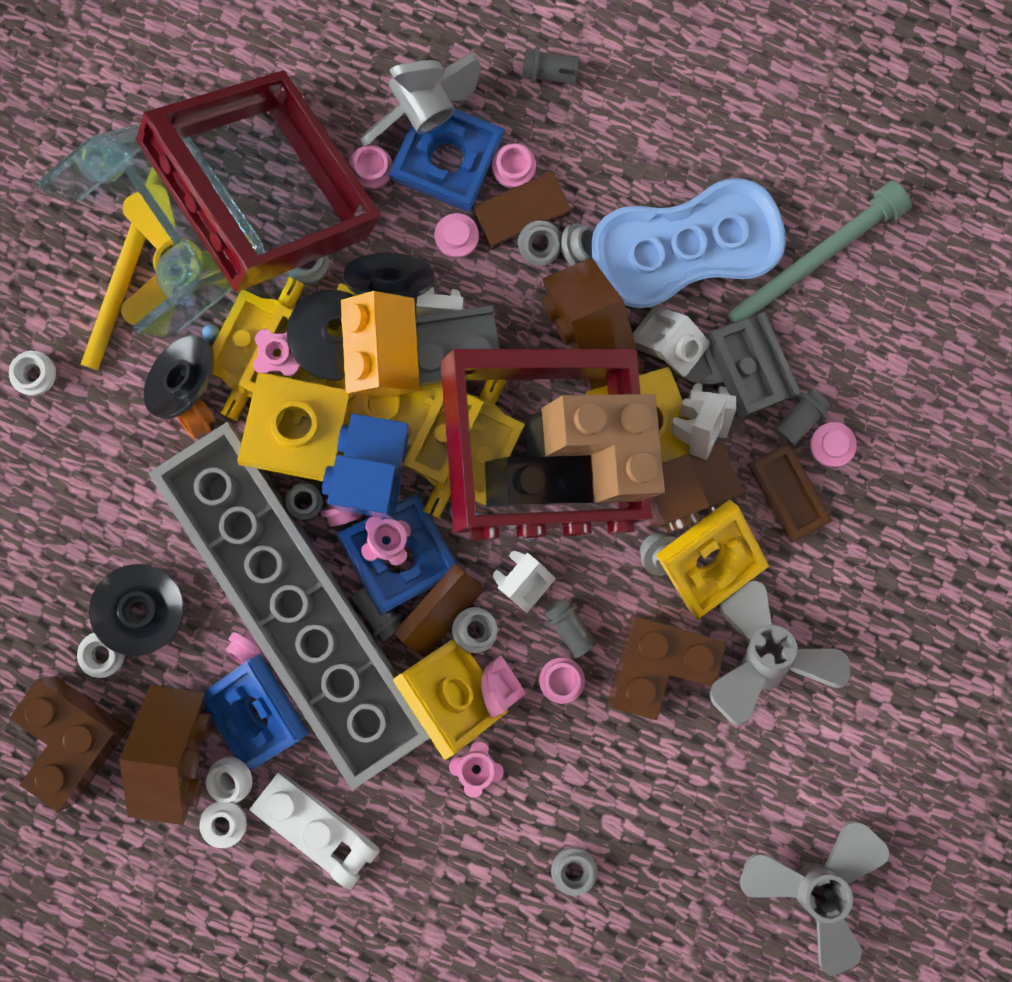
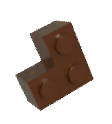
M592 258L542 278L547 296L541 298L544 311L549 321L556 323L560 337L566 346L570 344L571 349H636L624 301ZM637 353L638 372L641 374L643 371ZM584 379L590 390L607 386V379Z
M724 442L713 446L707 460L685 454L662 463L665 493L651 498L653 519H650L653 529L664 525L667 533L700 521L697 512L707 509L708 514H710L729 499L733 501L732 498L744 494Z
M631 616L607 704L611 708L657 721L669 675L712 687L718 678L727 642Z
M50 676L36 679L9 718L47 745L20 783V786L57 812L76 804L127 732L129 726L59 677Z
M154 685L149 686L119 758L128 817L184 825L189 808L198 805L202 790V780L196 778L200 757L199 750L197 749L200 741L208 740L213 721L212 713L206 712L205 693Z

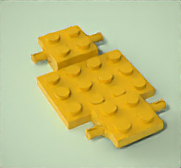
M288 277V281L278 300L260 298L246 290H241L212 346L214 353L212 375L223 380L232 389L222 411H220L221 414L238 421L248 398L252 399L258 374L253 367V361L258 357V345L255 343L256 334L263 329L269 330L272 334H284L287 332L290 315L303 289L306 287L300 281H295L294 278ZM339 284L337 290L357 296L346 285ZM332 323L327 326V331L330 335L334 337L343 335L342 327L339 324ZM280 349L273 351V356L279 357L281 355ZM301 366L298 372L290 377L284 374L269 373L270 375L346 390L345 380L321 379L311 375ZM487 380L479 397L467 394L475 502L485 507V461L510 457L525 427L524 423L505 415L495 405L504 385L507 383L506 380H498L492 392L490 391L496 380ZM442 383L420 386V391L391 397L350 394L344 425H349L351 414L408 423L411 432L404 467L425 477L434 486L431 496L422 511L431 514L439 499L432 515L440 519L451 496ZM287 409L279 414L276 427L283 437L299 439L309 432L312 420L309 414ZM338 452V455L343 456L344 453Z

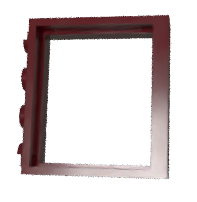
M285 70L149 110L143 114L135 141L235 293L365 240L382 216L372 202L373 198L366 193L354 175L351 165L342 157L330 139L325 126L318 121L304 100L302 92L298 91ZM269 111L342 222L258 255L182 139Z
M453 349L441 360L454 533H470L471 541H486L499 539V531L517 530V538L527 539L547 536L546 529L562 528L563 536H581L592 534L591 527L607 526L608 534H623L635 532L634 524L653 519L651 498L638 502H618L619 509L476 515L466 380L607 379L608 395L641 394L636 349Z

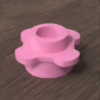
M263 329L256 334L255 343L258 345V357L253 361V367L257 373L269 374L272 372L290 377L298 372L300 365L290 352L287 332L284 334H272L269 330ZM275 349L281 350L279 357L273 356Z
M374 516L369 518L365 524V529L368 532L367 543L361 549L363 557L368 561H374L378 558L389 560L393 565L402 564L407 558V552L404 547L407 537L411 533L408 523L402 520L396 521ZM388 537L390 544H383L382 538Z
M480 741L474 742L471 745L470 751L462 757L452 758L449 764L450 773L459 777L460 782L464 785V792L469 797L480 796L484 788L491 782H499L504 774L503 766L500 763H495L488 754V745ZM474 765H478L481 768L478 774L472 771Z

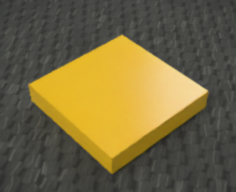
M454 638L392 679L444 760L456 754L509 712L506 709L496 717H491L482 695L481 680L483 671L471 653L462 650L456 644Z

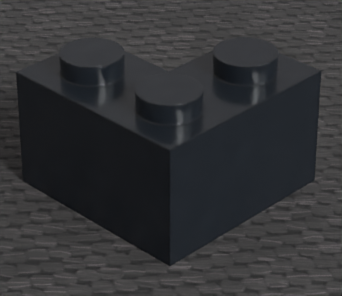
M542 412L525 416L526 457H504L485 461L486 507L565 506L593 503L591 455L545 456Z

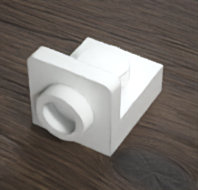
M656 305L633 333L637 350L664 360L676 374L683 377L690 372L710 345L709 340L688 316Z

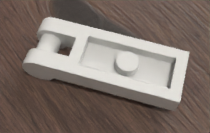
M281 770L249 809L330 873L336 882L349 890L360 879L358 872L366 862L372 863L380 852L373 842ZM341 841L352 850L344 861L333 853Z

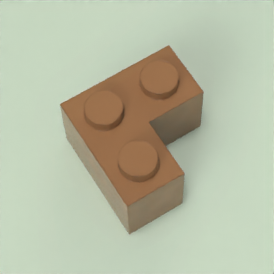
M655 394L562 395L541 408L545 456L591 455L595 503L638 502L665 493Z

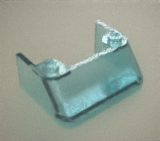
M140 123L88 138L38 180L36 184L41 191L80 202L100 184L114 182L124 173L128 175L175 244V246L162 255L156 266V279L167 299L133 327L138 334L172 337L233 289L135 141L140 127ZM190 137L183 138V142L257 254L264 253V247L260 238Z

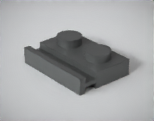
M493 305L416 316L420 386L442 383L441 360L453 349H499Z
M765 312L716 329L705 336L710 342V352L728 393L736 396V411L739 418L793 398L801 393Z

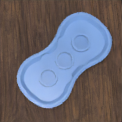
M732 178L717 182L692 200L674 207L628 206L619 208L605 216L597 224L593 232L591 244L593 261L622 297L624 304L630 307L646 308L668 300L682 288L698 280L712 277L751 279L767 273L781 260L785 251L786 237L780 211L769 192L754 181Z

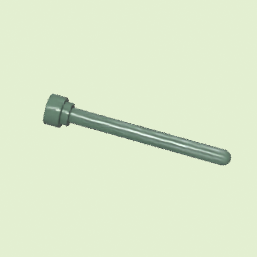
M890 180L875 191L869 208L733 308L729 313L730 322L733 324L751 318L879 221L897 220L912 208V203L905 189L897 182Z

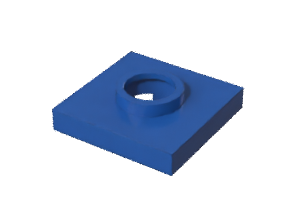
M456 108L454 114L446 122L427 133L418 134L411 124L390 170L389 178L391 181L471 213L472 206L475 205L492 165L495 153L498 151L503 140L505 129ZM452 144L461 150L464 161L460 165V169L448 173V170L438 169L432 165V154L440 145Z
M418 493L398 502L395 515L396 521H405L411 529L406 545L412 551L413 563L408 570L401 573H392L388 570L389 568L383 563L382 559L377 558L374 561H368L363 557L361 549L367 543L368 532L365 529V524L369 518L339 532L336 536L380 616L432 589L454 564L458 566L431 516L422 511L425 506ZM383 537V544L387 545L390 543V539Z
M261 654L247 660L203 692L205 693L206 711L212 713L213 722L234 757L243 761L250 771L309 735V732ZM252 697H254L255 699H257L256 701H254V702L251 704ZM252 705L258 711L261 720L265 717H268V723H264L257 718L252 709Z

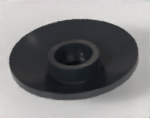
M375 253L359 257L350 262L344 269V283L348 289L357 295L377 291L416 298L431 289L434 284V271L429 264L410 255Z
M340 290L318 291L301 300L292 311L287 325L288 346L296 362L311 375L325 380H345L343 335L340 337L330 335L327 331V326L336 323L342 327L341 300L355 295Z
M195 335L179 338L163 350L155 360L144 386V403L152 415L160 419L178 417L189 410L201 397L210 381L214 367V353L211 345L206 340Z
M145 564L126 565L109 573L95 588L89 604L90 624L96 637L110 650L127 656H143L164 647L178 632L184 614L183 597L175 581L164 571ZM137 604H145L148 608L147 615L141 620H135L132 616L133 608Z

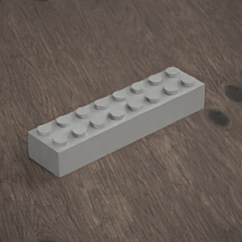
M226 422L148 474L347 784L353 790L430 739V737L392 679L398 676L396 670L373 638L368 627L297 518H294L288 512L286 501L267 472L262 469L238 464L237 459L243 435L239 429Z

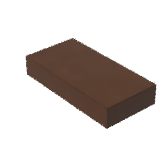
M553 171L472 206L473 213L491 250L517 239L524 226L532 221L545 220L553 223L571 215V208Z
M789 442L747 464L790 543L833 521Z
M454 564L395 630L394 634L404 644L425 658L452 628L457 615L463 610L468 609L483 593L484 589Z

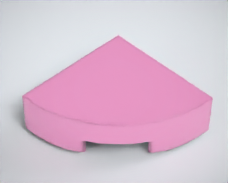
M502 656L497 657L485 667L481 680L482 695L489 714L494 718L513 705L526 692Z

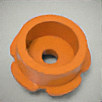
M200 398L189 410L177 417L186 432L193 439H196L203 433L209 434L211 432L209 424L215 421L211 411Z

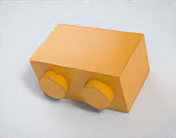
M371 291L341 300L346 394L391 397L420 391L414 298Z

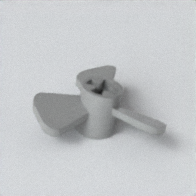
M469 53L445 69L436 60H421L392 67L390 73L393 78L389 82V87L399 104L378 120L360 138L364 147L404 113L418 134L427 133L446 122L455 112V107L451 101L465 100L474 92L481 70V63L474 53Z
M749 581L719 604L720 613L749 644L742 658L741 666L716 680L710 690V698L713 705L732 724L737 726L745 725L752 715L761 690L778 687L784 681L789 670L834 688L844 687L850 680V662L844 652L838 649H798L795 638L788 630L772 625L767 590L761 582ZM765 652H768V654L764 655L762 658L759 656V654H764Z
M849 821L841 829L825 865L811 863L803 866L796 872L764 853H755L746 861L740 878V888L749 897H796L797 901L817 920L819 965L826 974L835 976L856 966L862 955L859 943L844 920L853 905V894L848 884L884 865L889 859V849L866 825L858 821ZM830 882L832 888H825L822 892L827 901L817 903L816 905V898L811 894L816 884L820 886Z

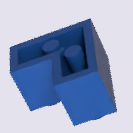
M351 414L349 425L342 424L338 438L337 451L344 453V455H336L335 465H328L325 470L322 494L329 495L327 504L340 511L395 520L411 432L408 423Z

